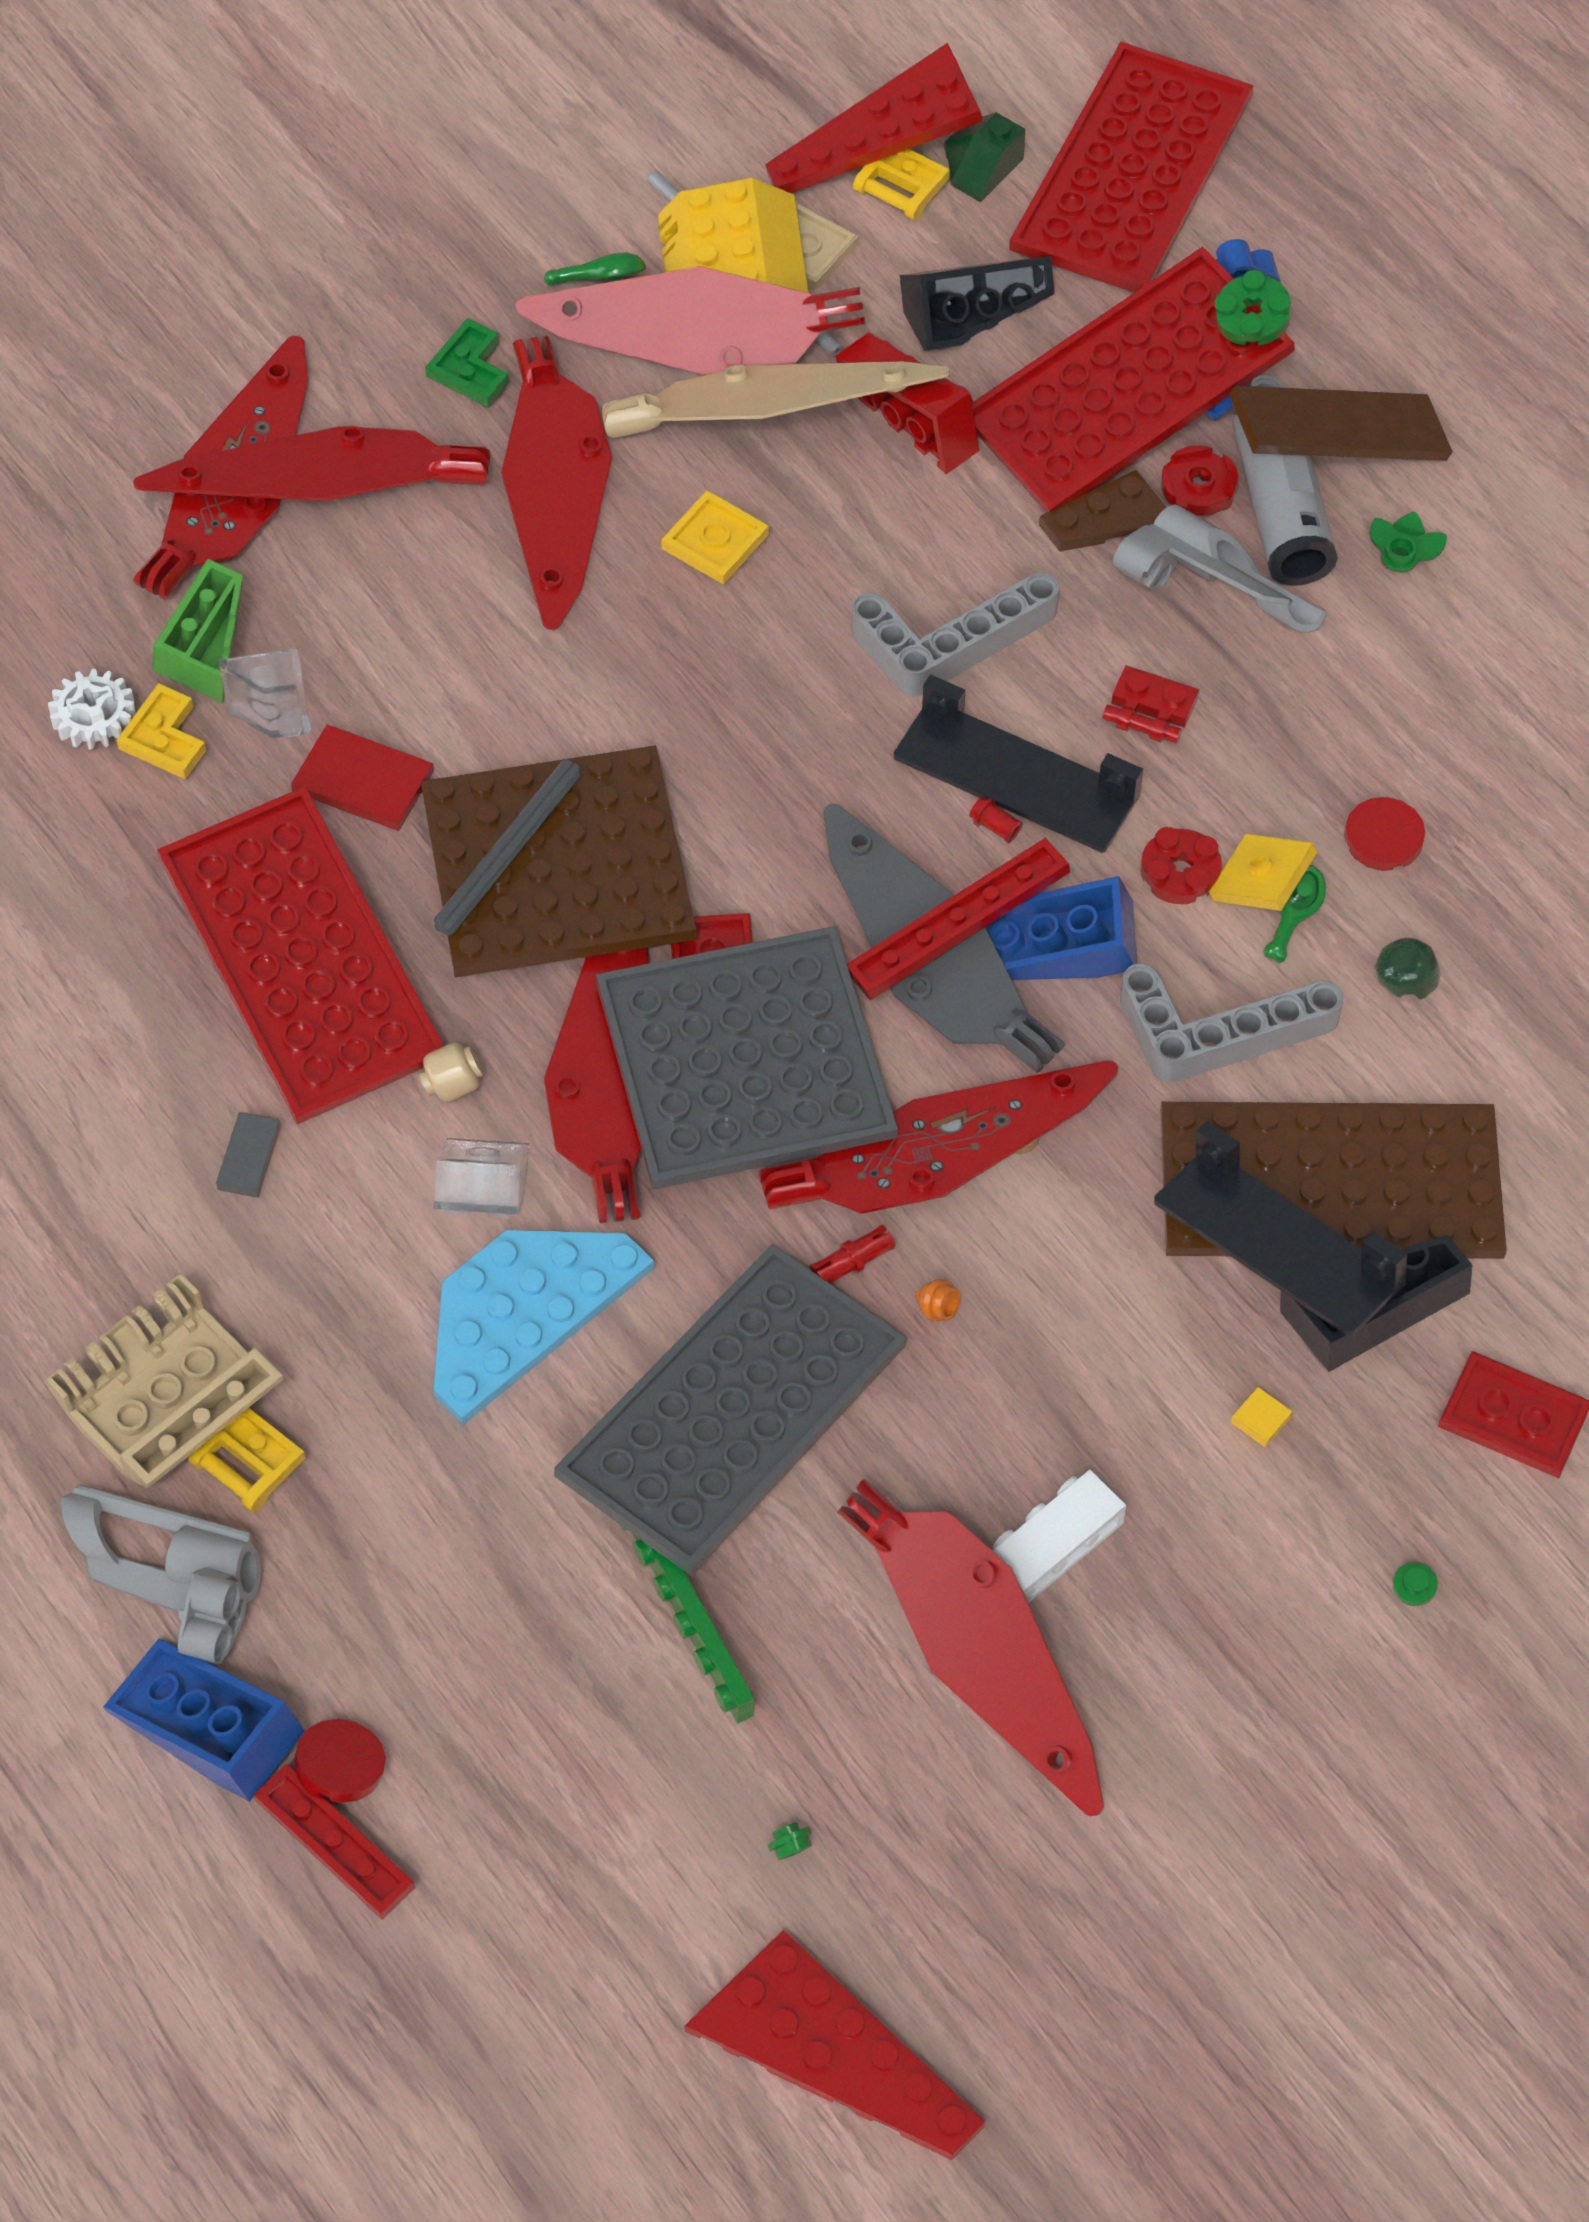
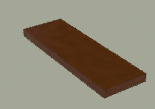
M1236 385L1229 394L1251 450L1255 454L1447 461L1453 452L1428 394Z

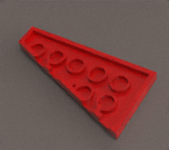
M947 42L766 163L765 166L774 187L793 193L982 122L983 120L980 109Z
M784 1930L685 2025V2032L699 2039L703 2037L722 2046L724 2051L734 2056L745 2057L765 2067L768 2072L832 2103L836 2101L856 2111L857 2115L871 2122L875 2120L900 2132V2136L950 2160H953L985 2127V2121Z

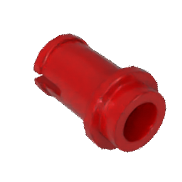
M979 798L969 814L974 819V825L978 827L981 825L985 826L1002 837L1007 843L1015 839L1023 825L1022 821L1017 820L996 806L993 798Z

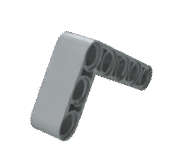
M1033 574L920 639L880 595L865 593L859 595L852 604V634L901 692L909 696L923 695V685L930 674L948 681L1053 620L1057 614L1059 583L1050 574Z
M1142 963L1134 964L1126 969L1122 979L1120 995L1121 1007L1152 1072L1158 1079L1169 1083L1187 1079L1327 1034L1338 1026L1344 999L1343 992L1339 986L1332 982L1321 981L1183 1025L1159 974L1153 967ZM1136 988H1141V989H1144V990H1146V991L1139 992V991H1136V990H1134V989H1136ZM1317 1006H1326L1329 1009H1321ZM1279 1018H1288L1291 1021H1282ZM1149 1021H1157L1162 1024L1155 1025L1151 1024ZM1241 1030H1250L1254 1033L1248 1034L1242 1032ZM1203 1042H1212L1216 1045L1209 1046L1205 1045ZM1165 1054H1173L1178 1058H1169Z

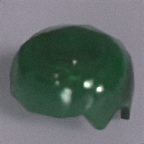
M1400 938L1389 943L1381 949L1375 964L1379 983L1388 988L1398 998L1406 994L1415 995L1418 999L1426 998L1437 988L1441 976L1440 966L1434 950L1417 938Z

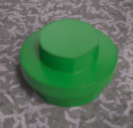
M1417 1562L1401 1566L1396 1571L1393 1579L1395 1594L1403 1603L1410 1606H1420L1430 1602L1438 1588V1580L1435 1573L1428 1566Z
M795 1822L774 1831L772 1834L775 1841L767 1845L770 1852L775 1851L780 1861L810 1848L812 1844L808 1836L812 1832L809 1827L800 1829L798 1823Z

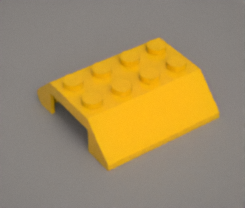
M752 177L680 191L658 214L660 241L666 245L662 249L664 272L702 266L809 293L794 194Z

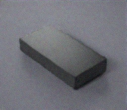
M243 1112L238 1113L216 1181L218 1190L258 1198L281 1127L279 1119Z

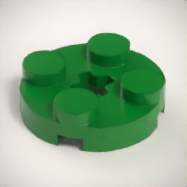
M1250 270L1246 272L1242 277H1238L1226 284L1216 297L1215 312L1218 328L1228 340L1239 345H1246V341H1258V345H1263L1276 340L1285 332L1290 321L1291 300L1288 291L1279 281L1269 276H1264L1261 271ZM1248 306H1260L1261 313L1259 314L1250 312L1247 315L1245 312Z

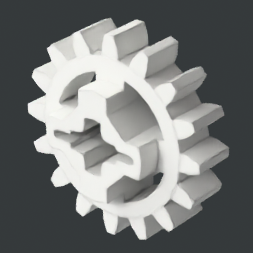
M91 669L88 677H84L80 671L75 672V681L71 682L64 678L61 680L64 690L53 689L52 691L54 701L48 702L52 727L54 730H58L62 741L71 737L73 747H78L82 741L87 742L89 750L94 748L97 741H101L105 747H108V738L111 736L118 738L122 733L121 728H125L131 721V717L136 714L131 688L126 689L123 678L114 681L111 671H107L103 677L98 676L96 669Z

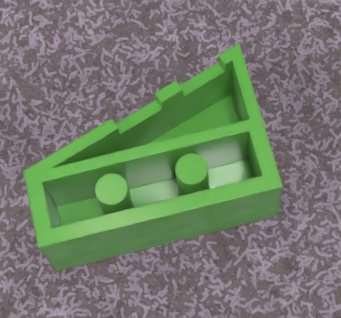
M207 559L153 645L152 671L223 703L241 603L242 574Z

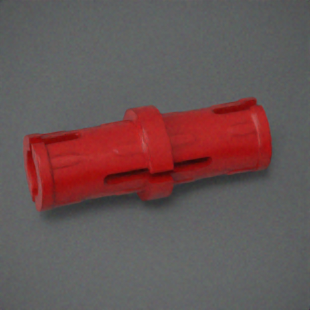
M880 1225L853 1242L847 1240L841 1243L839 1250L816 1263H812L809 1266L810 1271L831 1284L852 1271L854 1273L861 1272L865 1269L866 1263L889 1250L895 1249L894 1239L889 1231L886 1232L887 1228L884 1225Z

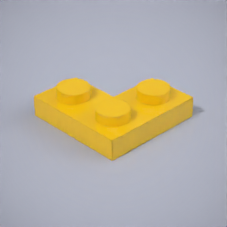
M158 683L117 738L118 749L186 780L206 752L204 741L177 730L194 708L192 698Z

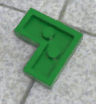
M467 318L425 367L426 377L489 408L509 384V373L484 361L499 344L498 333Z

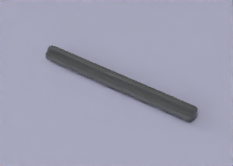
M568 759L560 762L435 916L434 923L437 931L447 936L452 935L580 777V767L578 764L572 763Z

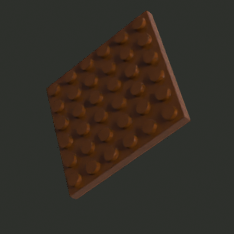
M656 745L568 759L572 763L578 764L580 767V777L452 935L448 936L455 977L697 940L696 926ZM563 760L421 782L442 908Z

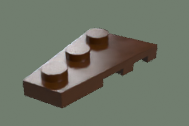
M1134 470L1068 502L1052 512L1041 515L1039 526L1060 552L1105 544L1108 538L1129 536L1144 525L1154 524L1159 514L1167 507L1138 471Z

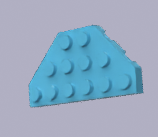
M504 1231L442 1281L433 1389L435 1398L464 1425L655 1268L654 1260L626 1233Z

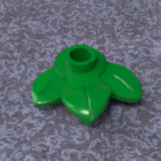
M1414 511L1401 517L1393 525L1383 519L1375 518L1369 531L1371 541L1381 550L1380 557L1382 563L1388 569L1396 572H1406L1412 570L1420 561L1435 559L1442 553L1447 541V535L1444 533L1431 532L1425 534L1421 519Z

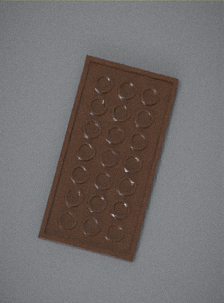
M1161 1102L1163 1187L1196 1158V1131L1208 1121L1240 1142V1169L1361 1250L1362 1241L1373 1231L1399 1249L1448 1235L1466 1258H1505L1507 1249L1494 1104ZM1164 1211L1166 1256L1231 1257Z

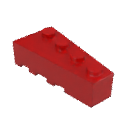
M870 332L835 355L837 363L899 361L920 363L913 356L906 355L893 347L888 341L881 340ZM946 378L910 385L899 392L884 391L857 397L873 412L881 409L883 416L888 421V425L897 433L903 429L916 440L914 447L924 456L929 452L939 459L937 467L946 475L980 451L972 409V397L966 388L958 386Z

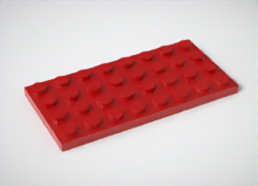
M1120 41L1010 238L1009 250L1031 258L1051 256L1052 265L1131 292H1136L1154 280L1253 95L1254 85Z
M1202 246L973 401L972 409L976 433L1046 513L1052 512L1088 493L1226 399L1235 385L1245 386L1253 378L1258 377L1295 351V343L1284 332L1279 338L1268 344L1258 345V341H1246V345H1239L1228 340L1220 332L1216 319L1215 299L1222 288L1234 280V278ZM1248 306L1245 313L1247 315L1250 312L1259 314L1261 313L1260 306Z
M305 786L157 849L158 857L297 1125L423 1069L424 1057L428 1053L444 1046Z

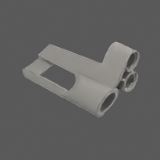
M1176 504L1165 508L1156 518L1154 524L1144 525L1127 536L1118 547L1113 558V566L1122 570V573L1150 590H1155L1159 585L1163 587L1178 563L1208 581L1213 582L1219 578L1252 595L1257 605L1266 614L1299 632H1313L1317 630L1327 615V612L1260 575L1259 570L1247 552L1227 532Z
M78 1485L71 1493L61 1497V1512L66 1529L78 1549L86 1555L90 1578L95 1582L179 1613L178 1619H181L182 1622L178 1637V1651L176 1652L215 1664L222 1663L228 1655L242 1625L247 1602H251L255 1598L260 1584V1558L257 1549L251 1543V1532L83 1485ZM105 1511L158 1526L171 1532L174 1537L167 1552L165 1569L120 1557L113 1553L107 1545L100 1528V1513Z

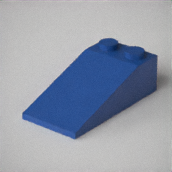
M1119 876L1038 893L985 927L1011 980L1099 978L1123 973L1128 967L1137 964L1133 900Z
M159 1638L103 1708L106 1712L215 1784L250 1802L254 1797L253 1794L262 1787L305 1730L284 1701L201 1659L177 1653L178 1647Z

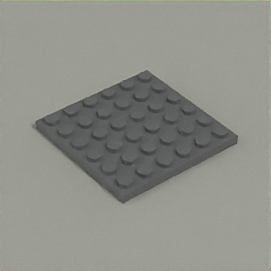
M835 926L596 974L598 992L653 1190L897 1138L898 1128Z

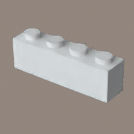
M1088 1470L1079 1479L1076 1476L1068 1479L1058 1490V1496L1047 1505L1044 1503L1037 1505L1027 1515L1025 1524L1015 1532L1012 1529L1006 1531L993 1545V1551L1012 1567L1028 1603L1124 1523L1126 1504L1091 1470Z

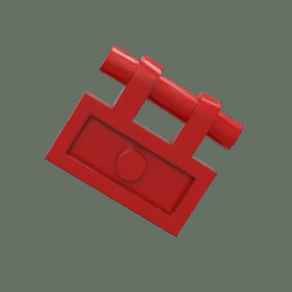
M1125 665L1111 700V704L1122 708L1107 704L1102 719L1116 723V728L1125 731L1131 728L1149 734V739L1162 742L1164 739L1177 744L1182 729L1172 726L1170 723L1183 728L1186 727L1198 700L1199 689ZM1138 712V713H1141V714H1144V715L1153 717V718H1155V720H1154V719H1151V718H1148V717H1144V716L1138 715V714H1136V713Z

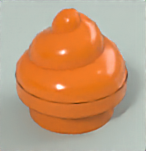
M936 1279L925 1284L923 1288L918 1289L915 1293L921 1312L931 1321L951 1320L956 1315L960 1306V1292L947 1280Z

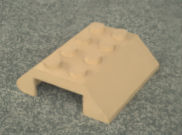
M178 1274L165 1284V1288L170 1296L162 1289L152 1294L155 1304L169 1321L168 1324L160 1329L153 1320L152 1315L141 1305H138L131 1311L138 1325L130 1316L126 1315L98 1337L100 1345L109 1358L95 1342H91L85 1347L88 1357L102 1374L97 1380L92 1382L82 1365L73 1358L68 1360L64 1367L79 1390L69 1376L60 1368L44 1379L50 1392L80 1431L125 1478L146 1488L151 1487L284 1380L283 1375L256 1348L247 1352L203 1308L200 1292L182 1274Z

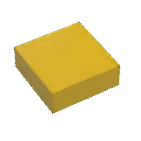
M1257 1387L1234 1413L1231 1424L1266 1448L1291 1419L1293 1411Z

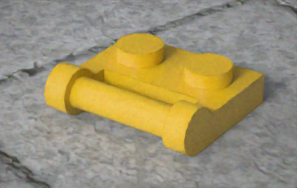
M907 149L865 165L854 180L853 190L863 195L869 193L904 211L906 217L917 221L924 212L926 205L949 180L950 169L911 149ZM879 176L914 194V196L909 198L876 181L875 178Z
M250 1408L246 1409L188 1456L189 1463L198 1470L204 1468L239 1496L242 1499V1505L252 1513L259 1511L267 1502L269 1495L306 1459L302 1449ZM221 1446L224 1447L261 1478L254 1485L250 1484L219 1459L215 1452Z

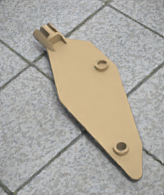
M904 361L733 365L722 372L677 381L655 396L641 393L636 396L605 402L602 406V417L605 431L612 438L651 431L658 427L662 421L764 419L879 392H899L910 385L945 378L950 374V370L946 366Z

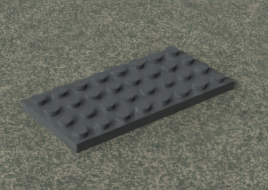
M771 1244L554 1467V1477L692 1576L906 1346L907 1337Z

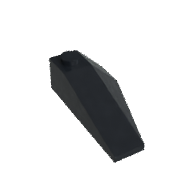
M1051 256L899 275L903 313L923 350L960 346L971 340L970 338L978 333L997 326L998 322L1015 313H1020L1055 294Z

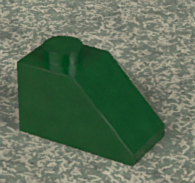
M997 112L982 116V122L955 131L944 142L945 155L950 169L951 186L979 202H982L1024 159L1026 129Z

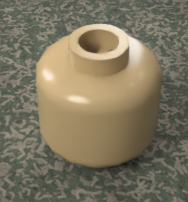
M456 1041L428 1053L423 1059L425 1071L419 1073L421 1083L427 1094L431 1096L436 1093L446 1103L475 1091L479 1086V1077L484 1075L480 1061L470 1045L464 1047Z

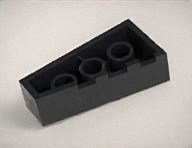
M1448 1235L1401 1249L1407 1253L1406 1285L1352 1337L1346 1336L1282 1291L1280 1295V1313L1327 1371L1330 1372L1470 1294L1473 1265Z

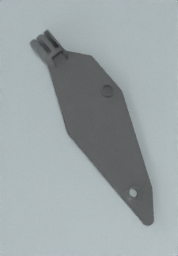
M830 804L824 809L823 814L830 861L871 948L954 896L948 889L840 805ZM859 845H865L863 848H856ZM985 927L890 987L894 997L952 1043L1001 1044L1036 1073L1043 1069L1042 1063L1048 1064L1054 1058L1053 1051L1059 1053L1065 1046V1043L1028 1014Z

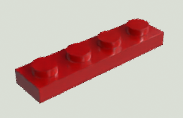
M287 1763L253 1794L255 1801L381 1920L415 1889L414 1882L320 1794L316 1796L308 1791L298 1779L296 1771Z

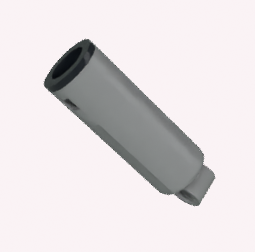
M1259 375L1253 378L1249 385L1284 388V385L1279 380L1268 375ZM1236 414L1233 429L1271 577L1278 583L1289 586L1316 582L1331 572L1336 565L1338 556L1312 458L1308 455L1253 453Z

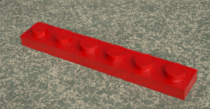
M1045 837L847 963L851 979L865 996L872 1000L1069 874V863Z

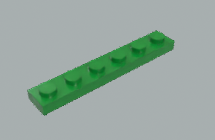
M633 1534L636 1540L633 1542V1547L640 1563L643 1566L650 1565L656 1576L653 1578V1583L662 1602L670 1601L676 1612L673 1614V1620L679 1634L683 1639L690 1637L696 1648L693 1651V1655L699 1670L704 1676L710 1673L717 1687L713 1690L720 1708L724 1713L730 1711L737 1724L753 1717L755 1698L684 1571Z

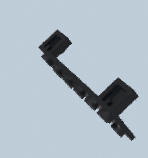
M930 674L923 685L922 710L895 749L894 759L976 797L993 798L996 806L1096 851L1105 853L1140 797L1143 768L1107 753L1100 764V773L964 713L966 690Z
M1208 1121L1196 1131V1158L1154 1196V1204L1348 1337L1354 1336L1406 1285L1407 1253L1374 1231L1362 1241L1361 1250L1240 1169V1142Z

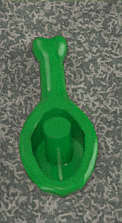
M628 252L613 253L585 264L551 269L546 272L544 280L548 285L584 279L609 278V282L624 280L626 275L642 272L646 269V266L638 255Z
M1309 865L1285 906L1280 911L1281 919L1272 941L1266 945L1263 951L1265 957L1273 958L1277 963L1285 961L1287 945L1296 926L1318 911L1324 902L1326 883L1323 874L1314 865Z

